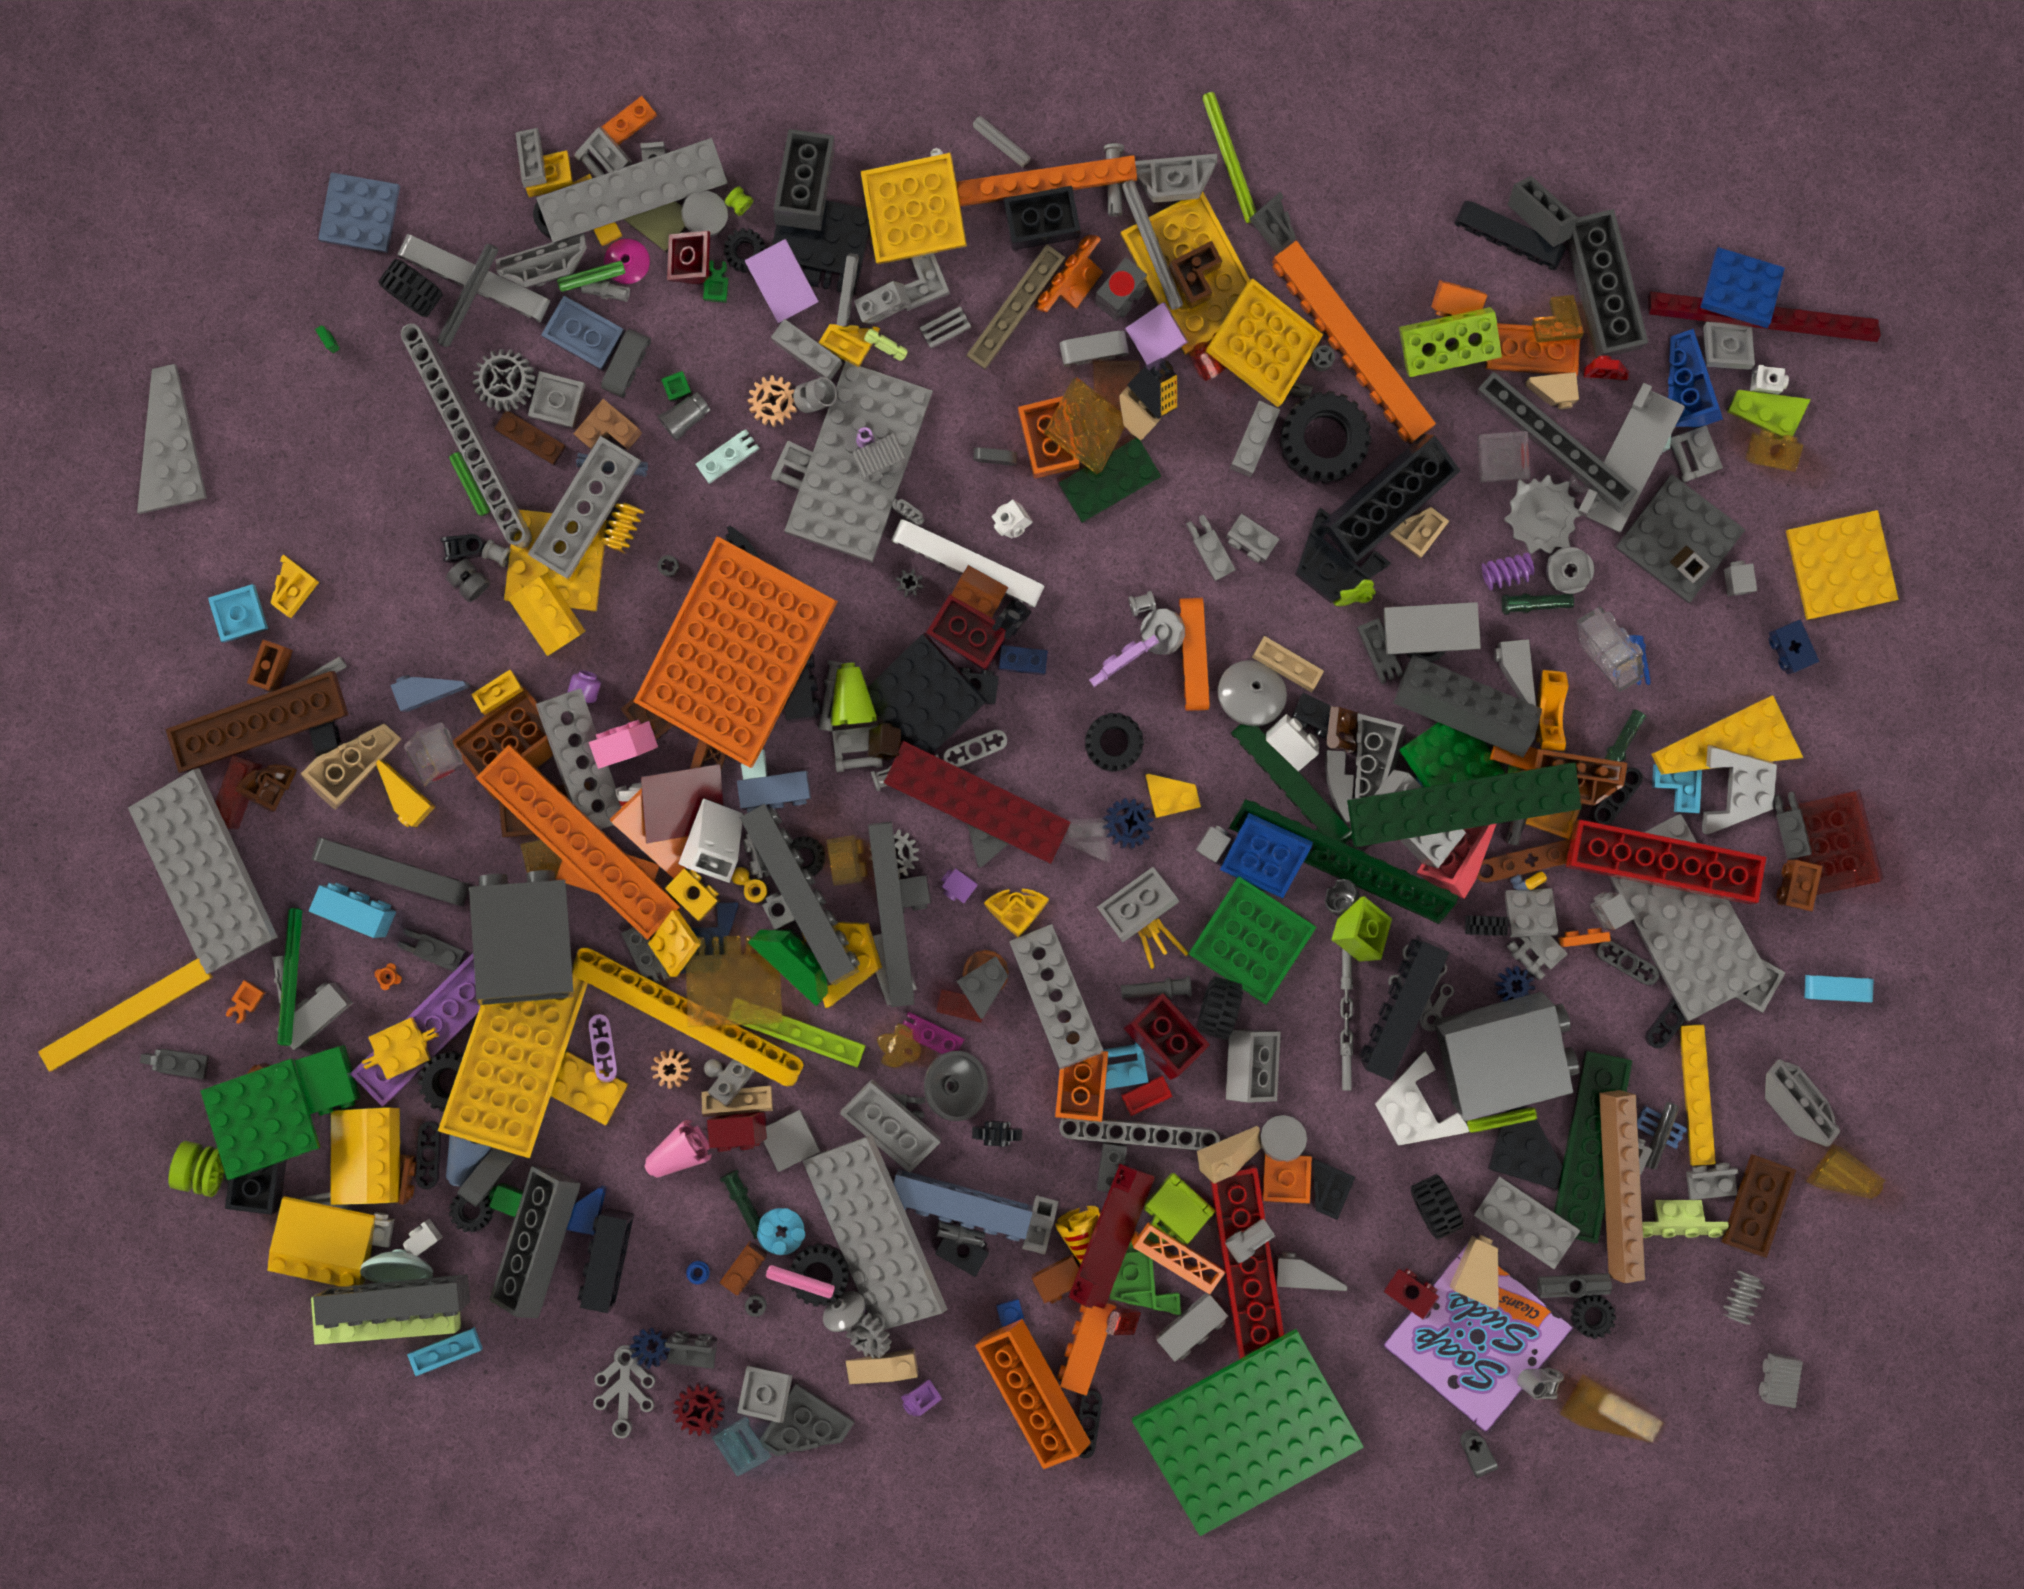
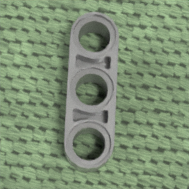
M1113 331L1079 337L1059 343L1064 367H1070V364L1074 363L1081 365L1093 363L1092 360L1099 359V361L1115 359V356L1119 355L1122 357L1129 355L1125 331Z

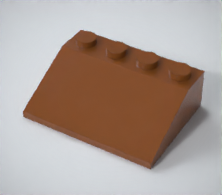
M523 687L524 691L492 710L450 742L451 746L475 777L509 744L535 768L553 756L536 707L537 702L525 687ZM485 788L486 791L492 796V798L496 800L497 798L487 788Z

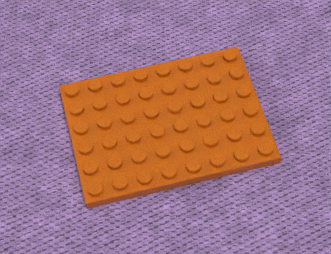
M717 536L633 702L747 767L753 768L838 601Z

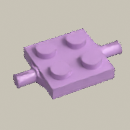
M1153 635L1144 642L1140 641L1136 644L1132 641L1123 648V654L1118 657L1114 654L1106 659L1102 670L1089 679L1093 687L1104 680H1108V677L1144 652L1147 653L1150 648L1159 643L1158 639Z

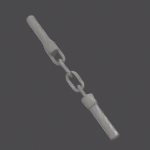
M1342 949L1340 989L1345 990V997L1340 1002V1014L1345 1019V1029L1340 1034V1055H1342V1090H1351L1353 1033L1349 1030V1019L1353 1016V1000L1349 997V990L1353 989V979L1351 977L1352 956L1344 949ZM1344 1001L1345 1003L1350 1002V1014L1345 1013L1344 1015ZM1344 1034L1346 1036L1350 1035V1043L1344 1042Z

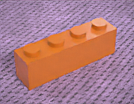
M1108 1300L1104 1309L1096 1306L1089 1308L1082 1304L1080 1305L1079 1312H1082L1080 1321L1076 1320L1074 1323L1072 1334L1075 1337L1073 1343L1068 1342L1064 1356L1068 1358L1065 1366L1061 1365L1057 1374V1379H1060V1387L1087 1396L1116 1309V1302Z

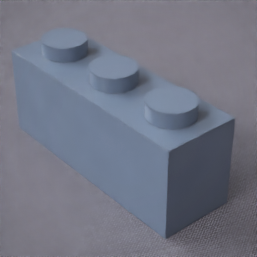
M807 771L737 781L741 809H747V813L763 804L770 805V808L778 809L784 808L783 803L793 802V806L805 805L807 804L806 800L812 799Z

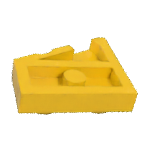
M829 324L819 341L820 345L835 356L857 367L861 365L873 343L870 344L864 340L869 329L859 328V326L854 325L844 327ZM873 327V330L878 333L880 332V328Z
M282 555L280 560L283 563L281 573L276 577V589L273 592L271 604L287 617L292 618L319 581L290 558Z
M1152 774L1145 775L1155 818L1201 807L1195 784Z

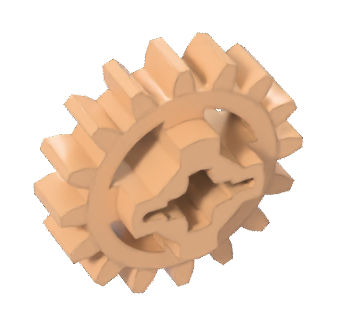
M771 375L770 381H766L762 377L761 385L756 382L754 383L756 390L749 391L753 398L748 399V403L754 405L749 410L751 413H756L754 418L757 421L763 418V425L766 426L768 421H770L772 427H775L777 421L784 425V418L792 419L790 412H797V409L793 406L795 404L793 398L795 389L789 390L792 386L790 382L784 385L783 377L776 381L774 376ZM772 387H778L782 390L778 392L773 390ZM762 391H764L765 393L762 399L758 400L760 394L762 393ZM774 396L777 400L776 405L772 406L769 402L770 398ZM788 401L786 409L782 412L783 404ZM768 410L773 412L775 416L766 415L763 412Z

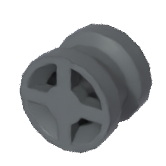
M1319 346L1313 351L1310 363L1315 370L1320 372L1326 371L1334 363L1335 353L1329 346Z

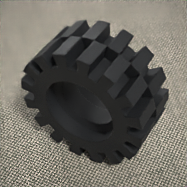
M741 228V231L738 232L736 229L733 231V235H728V241L724 243V253L731 267L736 271L740 270L742 273H746V271L750 270L745 262L746 259H742L737 255L738 246L742 243H750L754 247L752 256L765 250L766 246L759 233H754L752 229L746 231L745 228Z
M807 836L794 838V842L790 844L792 848L798 851L802 848H807L813 853L812 863L802 867L810 871L812 876L817 875L823 869L826 861V853L822 844L816 839Z
M1465 916V934L1508 936V917Z
M459 1194L453 1198V1203L449 1206V1209H451L449 1217L452 1216L453 1218L451 1220L452 1224L456 1223V1228H462L463 1232L470 1231L472 1233L477 1230L479 1231L488 1225L489 1221L493 1218L492 1213H494V1209L489 1207L491 1203L489 1194L479 1204L480 1215L476 1219H470L465 1216L463 1209L468 1201Z
M1587 1295L1578 1298L1579 1301L1573 1303L1574 1308H1571V1321H1573L1574 1327L1581 1334L1588 1338L1597 1339L1598 1336L1603 1338L1605 1333L1610 1334L1612 1332L1609 1329L1615 1327L1613 1320H1616V1315H1614L1615 1309L1605 1298L1599 1295ZM1592 1307H1596L1601 1311V1320L1594 1325L1588 1324L1585 1321V1313Z

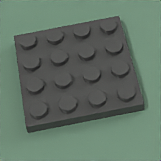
M1671 474L1616 545L1615 549L1685 602L1690 603L1745 529ZM1686 545L1710 566L1694 583L1690 582L1670 563Z

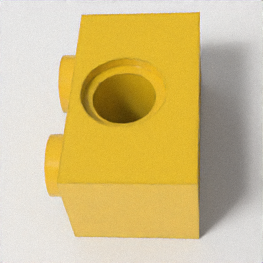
M684 868L665 889L698 921H701L720 901L717 898L719 893L711 885L706 887L700 881L702 877L698 872L694 870L689 871L687 868ZM693 886L700 890V896L695 900L689 896V890Z

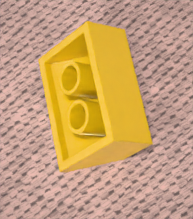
M547 573L508 598L547 656L585 632V629Z

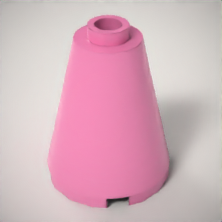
M691 1120L681 1122L646 1158L645 1169L647 1173L658 1178L709 1161L711 1158V1154L708 1155L707 1152L710 1149L709 1142L698 1125L696 1127L690 1125L693 1122Z

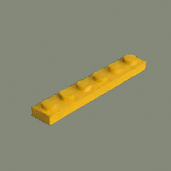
M1704 1024L1680 1026L1679 1032L1690 1165L1716 1164Z

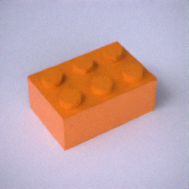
M1063 396L1019 406L1018 415L1034 479L1078 469L1079 459Z

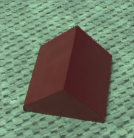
M710 231L669 234L668 281L702 285L708 279Z

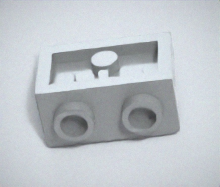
M1242 513L1226 536L1229 539L1228 544L1237 550L1240 548L1248 552L1247 556L1257 563L1259 561L1264 563L1279 541L1278 537Z
M1730 1163L1715 1164L1716 1168L1707 1169L1705 1165L1693 1166L1692 1171H1686L1689 1199L1696 1200L1737 1195L1735 1174H1738V1168L1730 1166Z

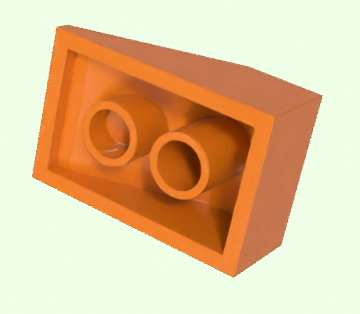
M1104 1051L1101 1054L1059 1071L1055 1117L1102 1122L1108 1051Z

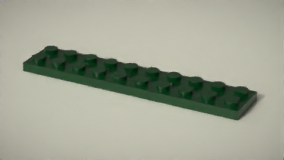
M1575 763L1559 764L1347 800L1354 847L1582 809Z
M1245 799L1229 826V829L1239 832L1248 813L1312 841V847L1303 863L1336 878L1348 879L1356 887L1437 924H1440L1455 906L1459 897L1447 889L1433 885L1425 879L1409 874L1406 870L1398 869L1387 864L1384 860L1376 859L1362 850L1352 848L1340 840L1330 838L1320 831L1306 827L1300 822L1293 821L1276 811L1262 807L1254 801Z

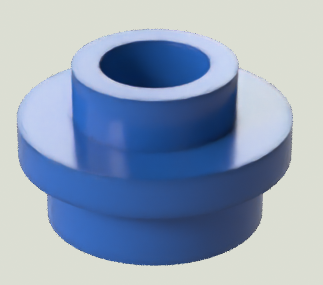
M694 1261L688 1266L686 1275L691 1283L699 1285L707 1281L710 1276V1269L705 1262ZM700 1268L703 1272L702 1276H696L694 1270Z

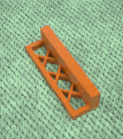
M1149 1222L1140 1234L1135 1231L1132 1236L1133 1248L1209 1295L1226 1273L1220 1266ZM1150 1231L1158 1235L1159 1243H1154L1146 1238ZM1174 1245L1178 1249V1255H1173L1163 1247ZM1193 1257L1197 1261V1266L1193 1267L1183 1261V1259ZM1207 1269H1213L1217 1273L1213 1277V1279H1211L1209 1276L1202 1273V1271Z

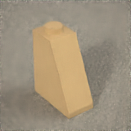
M1480 1234L1479 1238L1471 1235L1449 1287L1462 1295L1497 1310L1499 1306L1498 1248L1492 1244L1493 1240Z

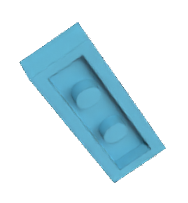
M473 1327L410 1352L407 1356L415 1376L479 1352L483 1347L476 1329Z

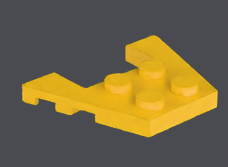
M838 922L835 925L837 931L840 930L845 934L849 942L846 945L848 951L854 952L860 962V965L857 967L860 972L836 985H828V994L823 998L825 1008L836 1004L838 1000L845 997L851 990L882 968L869 923Z

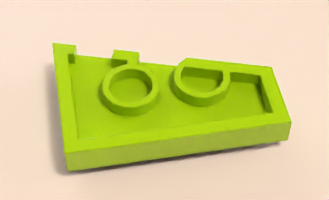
M1738 390L1727 412L1789 442L1792 440L1811 399Z

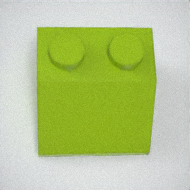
M1365 896L1360 897L1337 919L1332 941L1359 962L1381 960L1392 918Z

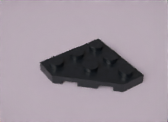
M1521 1106L1518 1108L1504 1111V1113L1525 1109L1527 1107ZM1537 1119L1500 1127L1488 1169L1557 1189L1563 1166Z

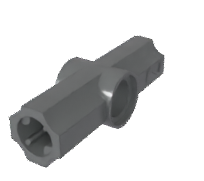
M1570 1273L1558 1276H1538L1537 1290L1540 1298L1568 1296L1580 1298L1587 1295L1611 1294L1612 1284L1609 1273L1577 1275ZM1578 1280V1288L1571 1291L1569 1288L1570 1283Z

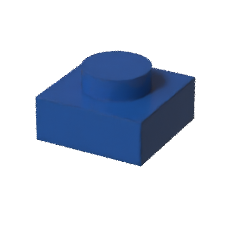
M1019 1299L996 1305L1002 1327L1021 1319L1025 1322Z

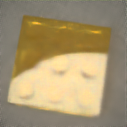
M1076 377L1072 379L1044 434L1094 473L1098 474L1102 472L1125 426L1123 425L1122 412Z

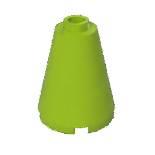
M855 662L841 664V669L836 670L831 726L877 721V716L860 667H855Z

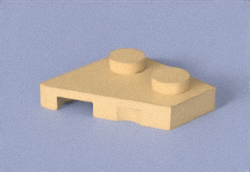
M1430 507L1417 515L1407 518L1388 535L1418 558H1422L1448 524L1449 520Z

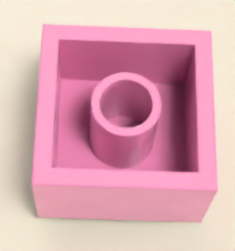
M639 720L596 734L597 739L589 742L598 769L658 748L650 722L640 723Z

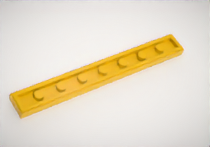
M198 958L38 1051L48 1071L51 1072L213 977L211 973L206 974Z

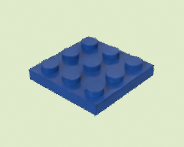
M1718 247L1713 258L1700 308L1768 328L1773 316L1785 267Z
M1248 813L1221 864L1220 870L1237 878L1239 876L1254 886L1284 898L1309 853L1313 842Z

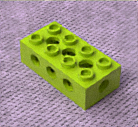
M1491 307L1399 327L1405 368L1409 377L1502 358L1496 314ZM1478 333L1476 340L1468 341L1471 334ZM1449 338H1455L1453 345L1445 346ZM1426 343H1432L1429 351H1422Z

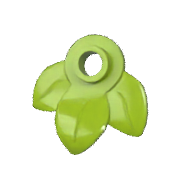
M1364 579L1354 589L1340 591L1341 598L1334 601L1333 604L1341 607L1354 602H1369L1376 593L1373 581Z

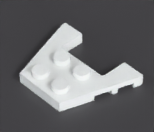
M1423 1051L1399 1079L1375 1103L1397 1145L1469 1132L1467 1124L1458 1112L1438 1123L1417 1087V1080L1436 1070L1426 1051Z

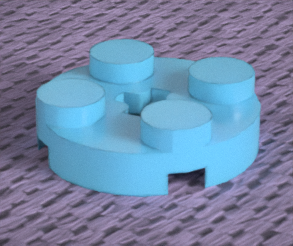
M788 1208L772 1209L760 1219L757 1238L762 1248L769 1253L775 1255L790 1254L801 1245L805 1238L804 1224L797 1213ZM780 1225V1227L786 1228L784 1237L776 1236L777 1226Z

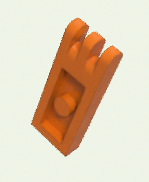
M641 96L602 127L617 145H620L657 115L643 96Z

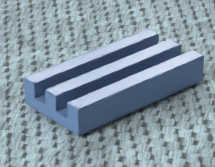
M1644 1106L1637 1119V1128L1654 1136L1655 1132L1641 1125V1123L1645 1121L1657 1128L1658 1123L1645 1115L1649 1113L1660 1119L1661 1114ZM1674 1122L1673 1127L1679 1131L1678 1133L1671 1131L1670 1136L1674 1137L1673 1142L1667 1140L1666 1144L1677 1149V1144L1682 1140V1135L1687 1131V1128Z

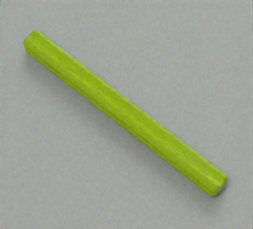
M1214 92L1206 93L1203 95V102L1246 223H1252L1249 218L1256 213V209Z

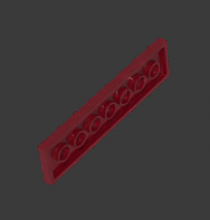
M903 741L899 750L900 756H896L884 780V784L1049 864L1052 863L1069 828L1070 821Z

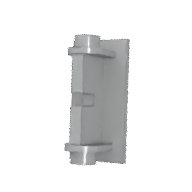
M746 834L743 844L746 853L750 852L752 861L749 862L751 874L756 875V879L762 878V873H764L765 877L771 876L749 834Z

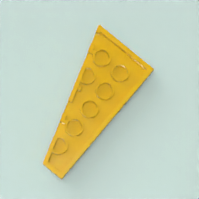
M1773 695L1651 754L1661 775L1713 769L1706 766L1708 745L1770 762L1803 758Z

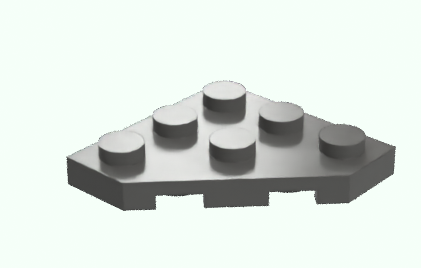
M796 1382L788 1396L783 1423L771 1421L757 1444L776 1456L786 1455L787 1453L799 1450L804 1451L818 1448L827 1444H837L844 1440L855 1420Z

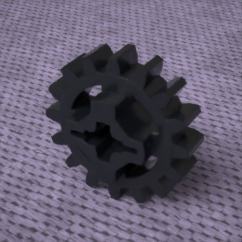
M987 1121L984 1122V1126L972 1127V1139L984 1140L985 1146L1007 1147L1010 1145V1141H1022L1023 1129L1011 1127V1122Z

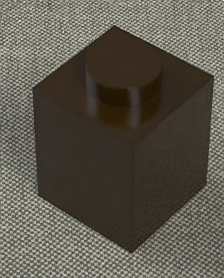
M1687 545L1670 561L1692 583L1696 582L1710 568Z
M880 723L877 727L869 730L868 757L888 761L896 758V756H900L901 729L894 728L889 723Z

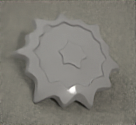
M1546 475L1542 482L1532 479L1529 484H1526L1521 479L1518 480L1516 496L1510 501L1511 513L1504 520L1512 526L1513 538L1523 541L1530 554H1533L1538 549L1551 554L1555 547L1560 549L1571 547L1568 536L1575 530L1574 519L1583 515L1579 514V509H1576L1574 506L1575 498L1568 494L1571 484L1569 481L1554 484L1551 481L1550 475Z

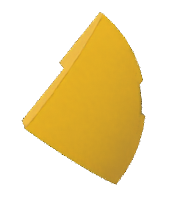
M1023 888L1021 892L1034 896L1023 895L1018 892L1009 894L1010 890L1008 889L991 896L984 902V905L1015 936L1020 937L1048 903L1049 898L1039 892Z

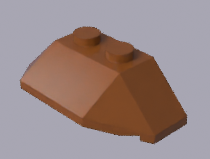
M1537 749L1535 768L1566 763L1576 764L1581 804L1596 805L1624 786L1627 763Z

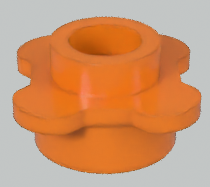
M393 963L387 964L383 969H377L374 974L382 990H389L390 986L400 984L402 981V977L398 975L396 965Z

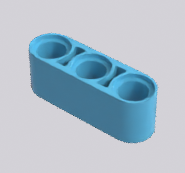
M1805 975L1804 998L1873 1002L1874 979Z

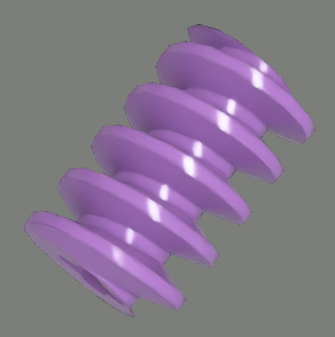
M1527 552L1522 557L1518 554L1513 559L1509 556L1504 561L1500 558L1495 563L1493 561H1488L1486 565L1482 563V574L1486 585L1491 591L1493 590V583H1496L1500 589L1502 588V581H1505L1508 587L1511 586V579H1514L1517 585L1520 584V577H1523L1526 583L1529 582V575H1534V565L1530 554Z

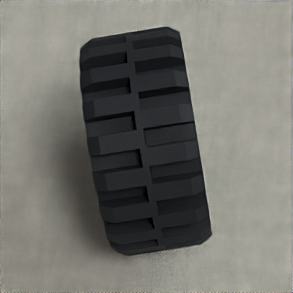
M1328 391L1326 394L1316 392L1313 396H1306L1298 404L1296 403L1286 417L1280 432L1282 434L1280 439V447L1283 448L1282 455L1284 460H1288L1289 468L1291 470L1295 469L1298 472V476L1302 479L1307 477L1310 479L1309 482L1317 483V481H1322L1323 484H1330L1331 481L1338 482L1352 474L1366 457L1369 451L1368 446L1371 443V435H1369L1371 429L1370 422H1366L1365 418L1367 415L1364 410L1360 411L1357 408L1359 404L1353 400L1351 403L1347 400L1348 396L1342 393L1340 396H1336L1333 391ZM1325 417L1335 420L1342 426L1346 433L1347 442L1344 450L1338 456L1322 458L1313 454L1308 449L1304 441V432L1312 420Z

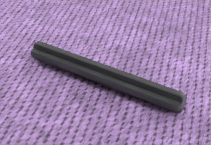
M490 243L485 245L437 339L440 345L444 347L450 346L498 253L496 246Z

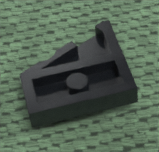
M1314 1159L1313 1174L1316 1211L1338 1220L1355 1176Z

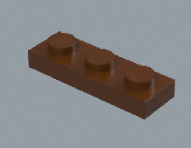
M509 411L504 412L494 428L495 431L552 465L556 464L566 447L561 442Z

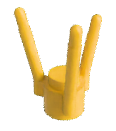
M1159 918L1138 931L1151 969H1154L1155 966L1146 936L1148 939L1153 937L1162 953L1166 955L1167 951L1157 935L1160 930L1185 956L1188 955V951L1164 927Z

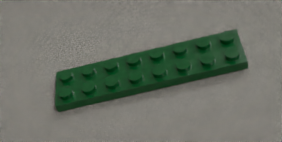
M1584 1051L1554 1213L1580 1229L1575 1239L1598 1244L1605 1208L1599 1093L1617 1090L1627 1092L1633 1060L1590 1051Z

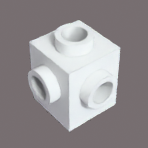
M1015 500L1001 505L996 510V513L991 516L996 523L994 525L996 531L1001 536L1006 535L1011 539L1023 534L1025 528L1033 523L1023 506Z

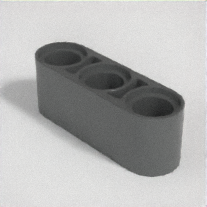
M630 328L626 331L602 380V389L621 398L626 396L624 392L627 387H630L636 375L635 370L637 366L640 367L646 354L644 351L651 344V338Z
M492 1148L457 1193L477 1207L513 1164L511 1162L518 1155Z

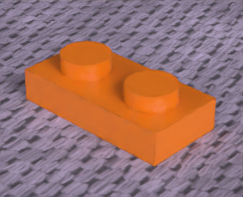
M1602 928L1587 929V934H1579L1578 930L1564 932V937H1558L1559 945L1561 947L1608 942L1611 941L1610 932H1602Z

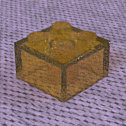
M856 835L826 839L834 886L863 882L864 876H868L866 862H861L860 854L864 853L862 839H858Z

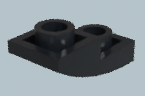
M731 525L726 527L729 532L725 535L727 541L741 549L746 548L747 552L760 558L751 543Z

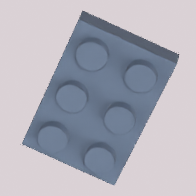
M563 296L541 336L603 371L625 330L568 297Z

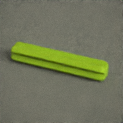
M1534 1107L1469 1120L1467 1125L1469 1131L1473 1133L1536 1120L1537 1113Z

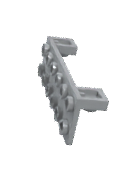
M1643 383L1637 394L1632 408L1604 461L1609 468L1637 490L1635 496L1618 513L1599 497L1597 492L1589 489L1578 510L1579 514L1617 532L1622 531L1685 408L1684 405L1651 391L1652 386Z

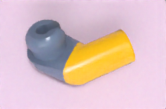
M1542 871L1525 880L1519 874L1510 879L1515 890H1532L1547 881V877Z

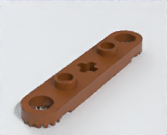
M1571 838L1484 859L1482 865H1489L1492 868V873L1488 878H1484L1479 870L1476 879L1480 882L1488 883L1517 876L1518 874H1526L1566 864ZM1530 853L1532 857L1537 858V861L1533 862L1534 866L1532 867L1530 864L1525 863V859L1528 858Z

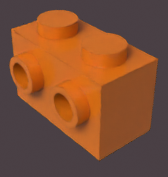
M1439 280L1431 307L1437 310V315L1443 317L1450 316V314L1456 315L1483 309L1487 294L1483 291Z

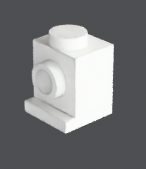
M1758 365L1752 369L1750 391L1778 395L1783 392V389L1787 388L1789 377L1785 375V369ZM1770 376H1774V383L1770 381Z
M430 1219L408 1233L411 1238L403 1243L408 1253L418 1256L443 1238Z

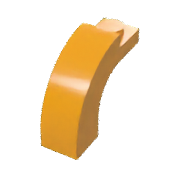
M1542 671L1537 695V707L1541 708L1542 712L1535 734L1536 742H1540L1541 749L1549 751L1565 750L1563 708L1569 687L1566 672Z

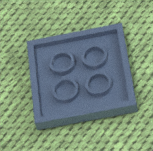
M331 173L318 240L388 253L400 191L399 184Z

